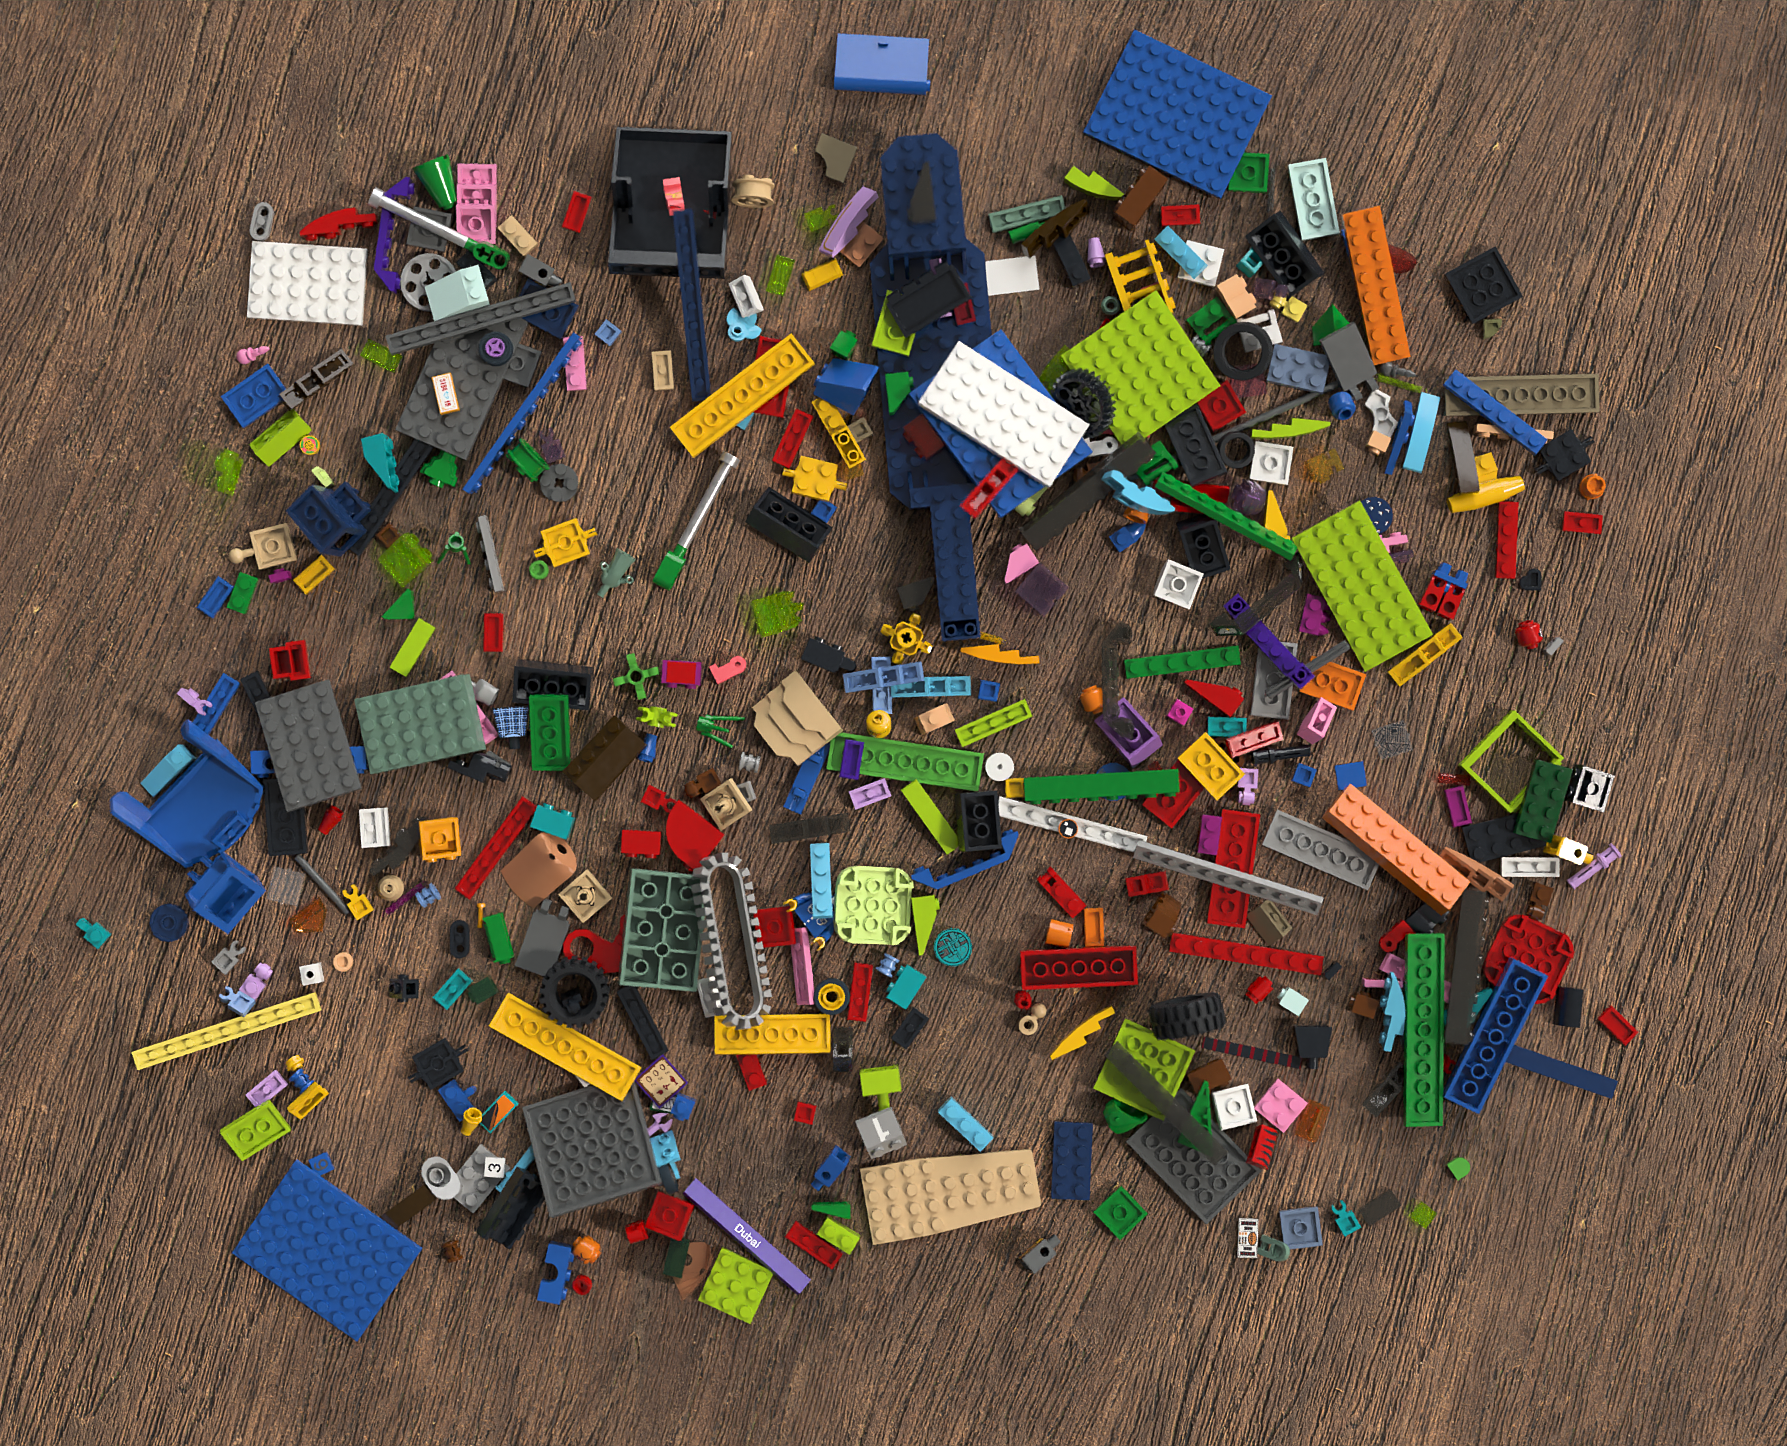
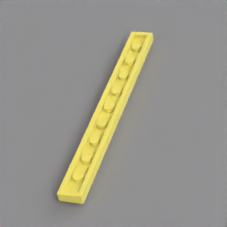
M314 992L246 1014L245 1017L240 1016L133 1051L132 1055L137 1070L321 1011L317 994Z

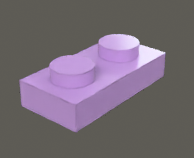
M885 778L849 791L855 810L891 797Z
M275 1070L249 1091L246 1096L257 1107L266 1100L272 1099L288 1083Z

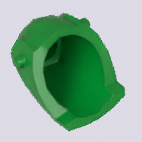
M1115 1098L1105 1105L1103 1111L1108 1127L1116 1134L1127 1132L1148 1119L1147 1113Z

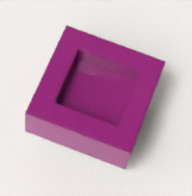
M284 568L274 570V574L269 575L270 582L273 584L293 579L291 571H285Z

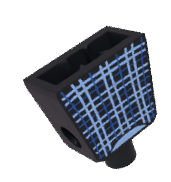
M529 706L492 708L499 738H508L509 749H520V737H528L529 734L527 730Z

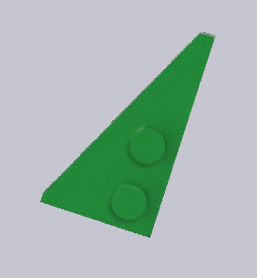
M1203 1080L1177 1142L1212 1157L1209 1082Z

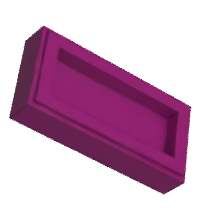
M1458 786L1445 789L1444 795L1452 827L1472 823L1464 787Z

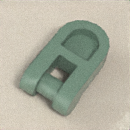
M1262 1234L1260 1239L1262 1242L1261 1246L1257 1249V1254L1274 1261L1283 1262L1287 1260L1290 1255L1288 1245Z

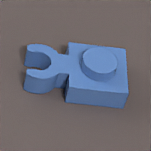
M228 986L225 987V992L229 993L228 996L219 994L220 1001L223 1003L229 1002L228 1008L242 1017H245L255 1004V999L240 990L237 994H234L232 988Z

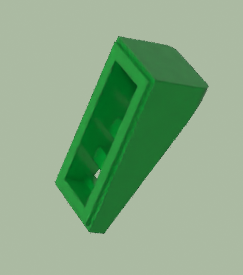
M849 1201L812 1203V1210L851 1219V1203Z

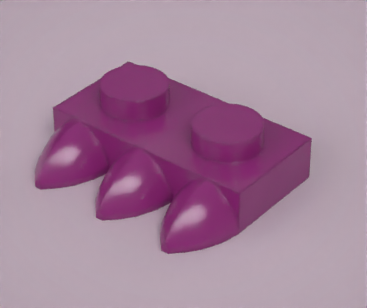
M1306 594L1298 632L1316 636L1329 633L1328 629L1321 625V623L1332 620L1323 611L1330 609L1324 597Z

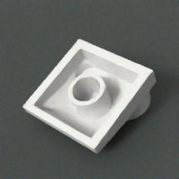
M1168 559L1162 567L1153 596L1190 609L1203 573Z

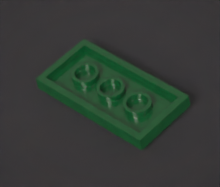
M1534 759L1513 833L1548 843L1552 842L1573 769Z

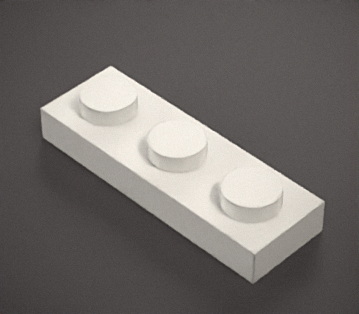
M1500 857V876L1559 877L1560 858Z

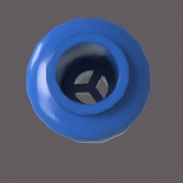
M1337 392L1329 398L1328 407L1335 419L1347 420L1354 414L1356 407L1349 393Z

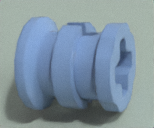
M432 883L429 884V888L425 887L421 893L417 892L415 894L417 900L424 908L427 907L428 903L432 904L435 902V899H441L437 888Z
M885 953L884 959L879 962L881 964L880 967L875 969L892 978L891 973L895 971V965L899 963V960Z

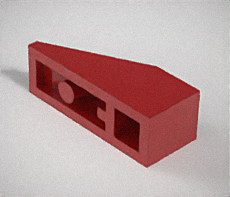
M1187 679L1183 682V684L1228 717L1233 715L1244 700L1241 696L1243 693L1235 687L1231 689L1226 686Z

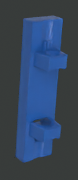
M830 743L824 745L802 763L783 807L798 814L802 813L827 757Z

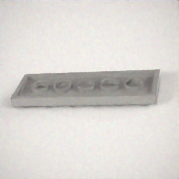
M1277 809L1261 844L1366 890L1369 889L1379 866L1351 841Z

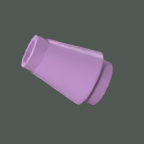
M1090 238L1088 240L1087 262L1092 268L1104 266L1106 257L1100 239Z

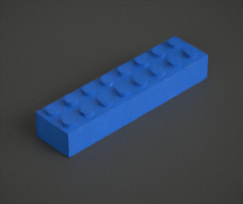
M1509 957L1500 979L1494 987L1493 993L1490 995L1443 1089L1444 1098L1477 1114L1480 1113L1548 978L1546 974Z

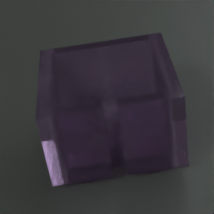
M1040 562L1014 593L1041 617H1044L1054 606L1053 600L1057 602L1069 587Z

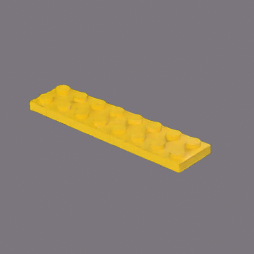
M791 333L670 426V428L692 457L695 458L809 370L815 363Z
M507 993L489 1027L623 1102L641 1070L640 1066L578 1031L566 1028L567 1025L563 1023L561 1026L558 1025V1020L549 1019V1015Z

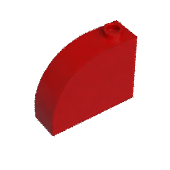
M681 800L677 801L669 813L666 823L668 843L675 855L685 862L683 866L692 872L695 868L702 866L699 861L710 856L725 834Z

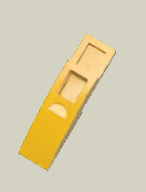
M820 397L812 401L811 403L848 468L850 469L866 460L837 407Z

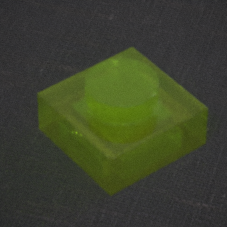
M1421 1201L1410 1214V1217L1426 1229L1437 1213Z

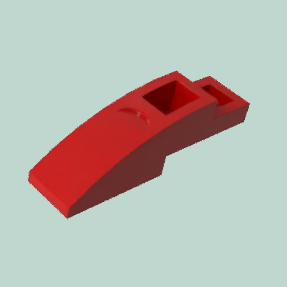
M355 207L334 211L305 226L300 231V236L303 239L306 238V241H315L317 237L335 239L337 235H341V227L344 230L355 229V226H362V228L374 227V224H379L378 216L375 213L359 215Z

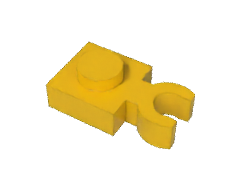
M353 884L351 885L353 894H348L346 890L342 892L346 898L351 900L347 906L356 920H359L372 912L374 908L365 894L358 895V888Z

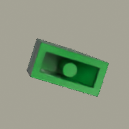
M848 330L846 332L840 331L830 347L831 354L848 361L858 343V339L855 338L856 334Z
M908 372L885 374L889 415L895 414L907 399L910 389L914 388L913 377H909Z

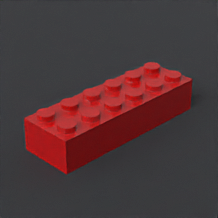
M1135 945L1020 950L1022 990L1138 985Z

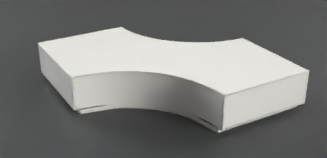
M1379 390L1371 391L1364 406L1373 415L1374 425L1372 431H1377L1391 437L1398 421L1389 412L1390 396Z

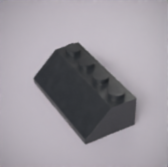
M1281 211L1274 213L1245 235L1288 298H1291L1325 274Z
M770 487L766 489L753 506L745 521L808 563L815 557L833 529L832 526Z
M518 659L514 666L512 703L529 704L530 695H568L569 709L589 711L594 667Z

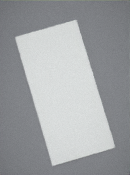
M1035 256L1031 258L1018 257L985 261L988 296L1039 290Z

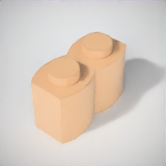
M1237 274L1215 287L1228 312L1235 320L1256 308L1255 297L1252 293L1248 294L1245 289L1247 286L1242 276L1238 277Z

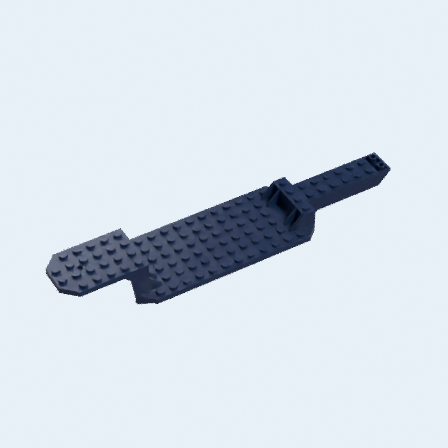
M937 133L899 136L880 157L887 244L870 263L875 328L878 325L887 290L894 292L898 289L901 294H904L901 287L913 279L919 285L920 281L917 277L931 269L929 260L941 258V262L946 260L949 266L954 265L963 283L966 282L968 284L976 321L957 325L954 311L952 310L953 316L939 318L915 333L909 357L877 348L890 494L910 511L930 509L942 641L981 638L970 514L960 507L976 486L909 396L894 415H889L885 374L908 372L909 377H913L914 388L910 389V392H912L940 371L959 341L973 349L992 336L985 254L965 237L958 151Z

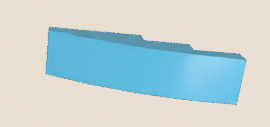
M1423 392L1420 394L1417 412L1408 439L1403 469L1418 473L1422 472L1440 400L1438 396Z
M970 676L924 677V681L891 686V697L971 695Z

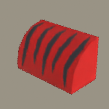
M1263 1124L1256 1126L1246 1163L1268 1170L1278 1135L1276 1130Z

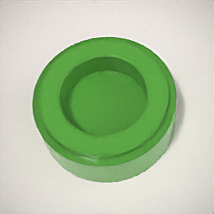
M537 560L530 565L529 572L533 578L542 580L547 577L549 567L545 562Z

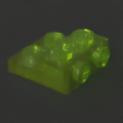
M224 449V452L217 456L215 460L216 470L223 473L222 476L218 477L217 491L233 496L244 462L243 459L239 458L240 454Z
M409 532L401 535L378 558L379 562L402 588L406 587L433 562L431 552L426 548H422L419 545V538Z

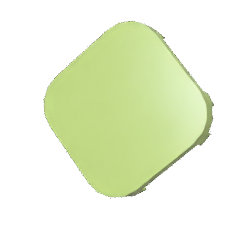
M851 866L842 870L837 877L835 886L833 923L838 937L843 941L854 944L896 945L902 942L910 934L912 928L910 926L911 894L914 886L909 875L901 869L892 867Z

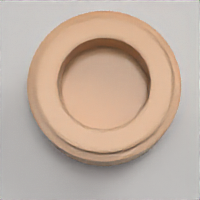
M338 953L333 959V965L338 971H347L353 965V958L349 953Z

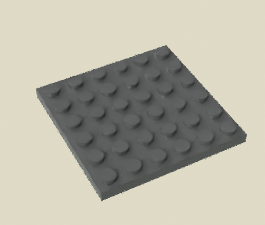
M635 1081L623 1102L591 1085L522 1107L550 1218L662 1184Z

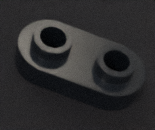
M464 920L454 921L450 926V952L455 958L459 959L466 957L470 952V926ZM458 926H462L464 928V931L462 933H459L457 931ZM459 945L464 947L463 952L458 951L457 947Z

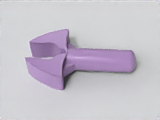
M668 1113L653 1115L655 1122L648 1128L649 1136L659 1129H662L664 1133L670 1129L673 1119L667 1121L666 1124H660L662 1117H665Z

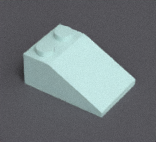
M478 265L458 270L425 286L434 321L490 305Z

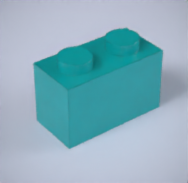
M543 803V806L537 805L530 827L567 840L576 818L572 816V812L561 809V812L553 810L554 806Z
M908 964L905 967H900L896 973L898 979L895 983L891 982L885 991L888 993L886 996L888 999L905 1010L926 979V975Z

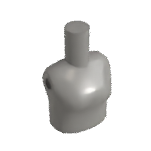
M480 679L477 683L471 681L475 700L491 707L500 689L483 679Z

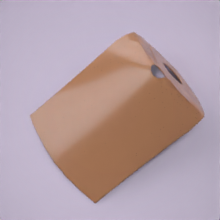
M542 832L534 837L500 872L512 891L534 909L576 871V857L566 841L560 837ZM558 844L566 849V854L559 852L557 849ZM549 854H553L555 859L551 860Z
M689 1242L676 1248L673 1253L670 1267L674 1282L681 1296V1301L700 1283L713 1260L710 1246L707 1243ZM683 1254L691 1255L692 1263L690 1265L684 1266L681 1264L680 1257ZM701 1269H705L703 1274L700 1275L699 1271Z

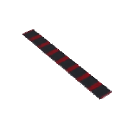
M1204 1037L1202 1045L1203 1049L1297 1069L1301 1068L1303 1059L1298 1056Z

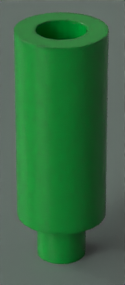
M1036 221L1008 231L1012 244L1025 241L1045 222L1038 224Z

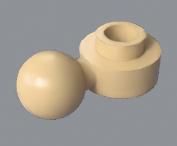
M1041 1003L1034 1004L1031 1009L1032 1014L1030 1016H1023L1019 1020V1031L1025 1035L1035 1033L1038 1028L1037 1019L1043 1018L1046 1015V1007ZM1027 1021L1031 1024L1029 1029L1024 1027V1023Z

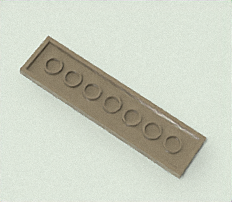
M1599 374L1467 377L1515 415L1600 412ZM1449 377L1444 378V383L1447 381ZM1444 387L1445 417L1482 416Z

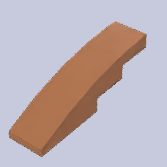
M1445 847L1439 855L1468 879L1472 885L1483 893L1487 890L1500 901H1503L1514 887L1512 883L1496 872L1448 847Z

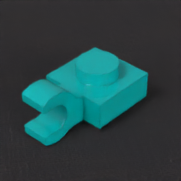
M80 918L76 923L80 929L87 932L83 937L97 949H100L112 935L98 922L92 925L85 918Z

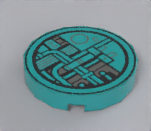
M949 928L943 930L937 936L934 943V951L941 963L947 966H958L969 959L972 953V943L964 931Z

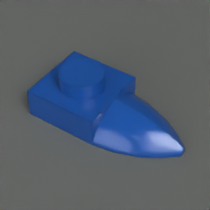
M1129 524L1108 538L1120 553L1141 537L1146 524Z

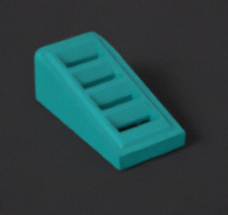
M1251 247L1236 267L1251 278L1261 267L1263 261L1254 251L1253 247ZM1249 256L1255 259L1258 262V264L1255 263Z

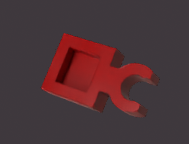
M650 784L641 800L642 803L656 810L663 806L664 810L668 813L671 811L667 807L668 803H677L673 798L666 799V792Z

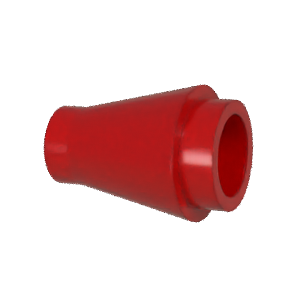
M333 805L326 808L318 830L328 835L343 819V811Z

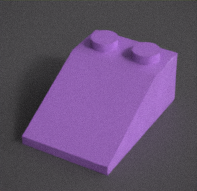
M1124 697L1094 720L1108 740L1133 769L1163 745L1159 735ZM1107 722L1112 723L1127 738L1120 736Z

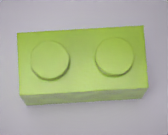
M827 1215L817 1232V1235L849 1255L860 1239V1234Z

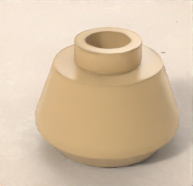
M395 875L384 876L378 883L379 895L387 901L399 899L404 892L402 880Z

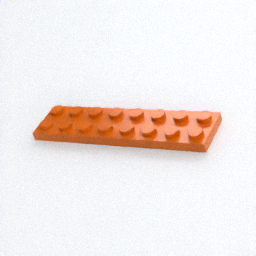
M1380 206L1341 214L1370 358L1374 365L1411 357Z

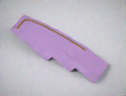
M863 186L855 194L829 229L819 248L820 253L833 258L858 234L856 227L868 216L866 209L878 198L876 191Z

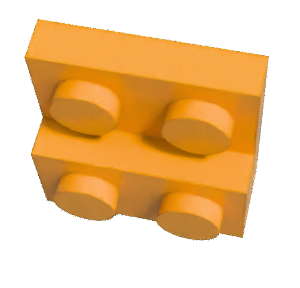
M457 817L418 821L420 857L422 860L436 862L438 858L453 860L456 859V856H461Z

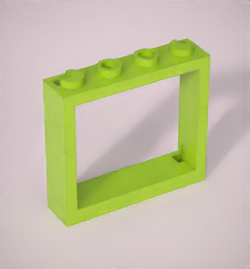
M1510 710L1458 764L1507 813H1515L1520 809L1527 785L1507 804L1470 766L1513 722L1552 758L1549 763L1561 765V761L1564 759L1515 710Z

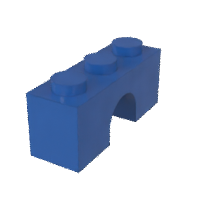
M556 1241L549 1242L545 1262L556 1266L558 1276L555 1279L543 1278L541 1280L537 1297L538 1301L560 1305L562 1300L566 1299L568 1289L565 1288V1283L570 1280L572 1271L568 1268L570 1262L573 1263L575 1257L572 1251L573 1245Z

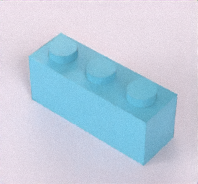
M952 1096L938 1109V1113L980 1152L993 1139V1135Z

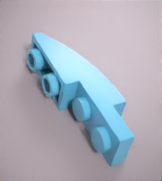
M1112 470L1104 473L1101 479L1115 490L1113 498L1132 509L1155 515H1165L1175 510L1170 505V502L1156 494L1153 488L1145 486L1138 489L1135 483L1129 482L1119 471Z
M1390 972L1389 978L1385 979L1384 989L1386 991L1385 995H1382L1380 999V1007H1382L1385 1014L1383 1020L1385 1028L1384 1032L1380 1033L1379 1043H1381L1384 1051L1389 1052L1392 1050L1395 1034L1403 1036L1405 1027V1004L1394 972Z

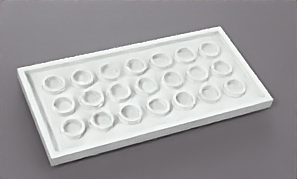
M960 341L918 403L919 406L995 455L1003 458L1014 467L1019 468L1020 471L1047 488L1051 486L1089 426L1088 423Z

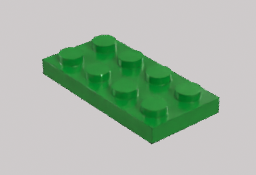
M530 695L532 771H563L571 763L569 696Z

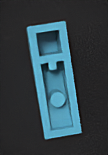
M178 744L141 782V785L152 797H155L196 760V757L184 744Z

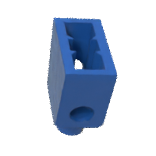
M835 1145L817 1168L814 1174L815 1180L811 1185L818 1191H821L825 1185L830 1187L847 1166L851 1156Z

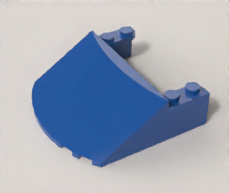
M188 719L181 726V734L203 753L149 809L124 791L116 793L110 799V813L185 868L201 862V857L206 856L210 859V857L217 853L221 854L222 851L224 852L231 847L252 823L253 817L259 809L263 794V786L218 739H213Z

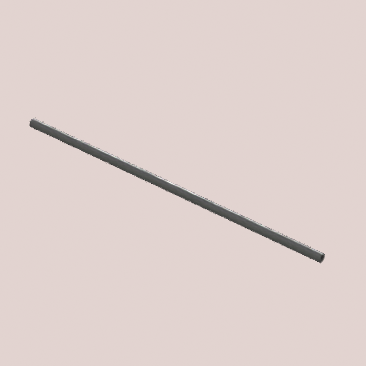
M1336 380L1325 385L1323 394L1339 388L1338 381ZM1309 392L1212 436L1214 443H1218L1222 436L1228 432H1242L1323 394ZM1176 453L1171 455L1176 461L1179 460ZM1167 461L1161 463V464L1158 465L1157 467H1155V468H1153L1152 470L1148 471L1147 473H1145V475H1147V474L1153 472L1154 470L1158 469L1159 467L1163 466L1164 464L1167 463ZM1133 472L1124 476V478L1132 482L1138 479V476ZM1106 484L1084 495L1086 500L1090 501L1114 489Z

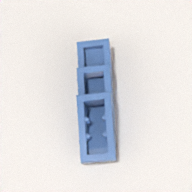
M922 662L843 674L845 693L924 681Z

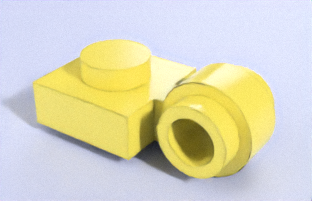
M1277 290L1273 292L1269 299V304L1276 309L1284 307L1281 314L1298 323L1308 305L1293 296L1286 301L1287 295L1282 291Z

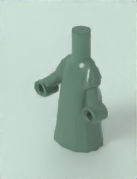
M616 548L609 566L604 561L600 563L602 569L600 578L603 585L597 594L604 598L609 588H615L624 583H633L632 576L626 575L625 578L621 577L636 559L623 550Z

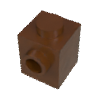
M1361 990L1360 994L1354 992V996H1350L1347 1006L1350 1007L1349 1011L1374 1019L1379 1000L1371 998V993Z

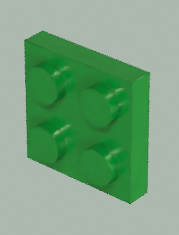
M1244 153L1229 182V192L1267 193L1270 154Z
M1122 1185L1093 1211L1119 1240L1148 1214Z

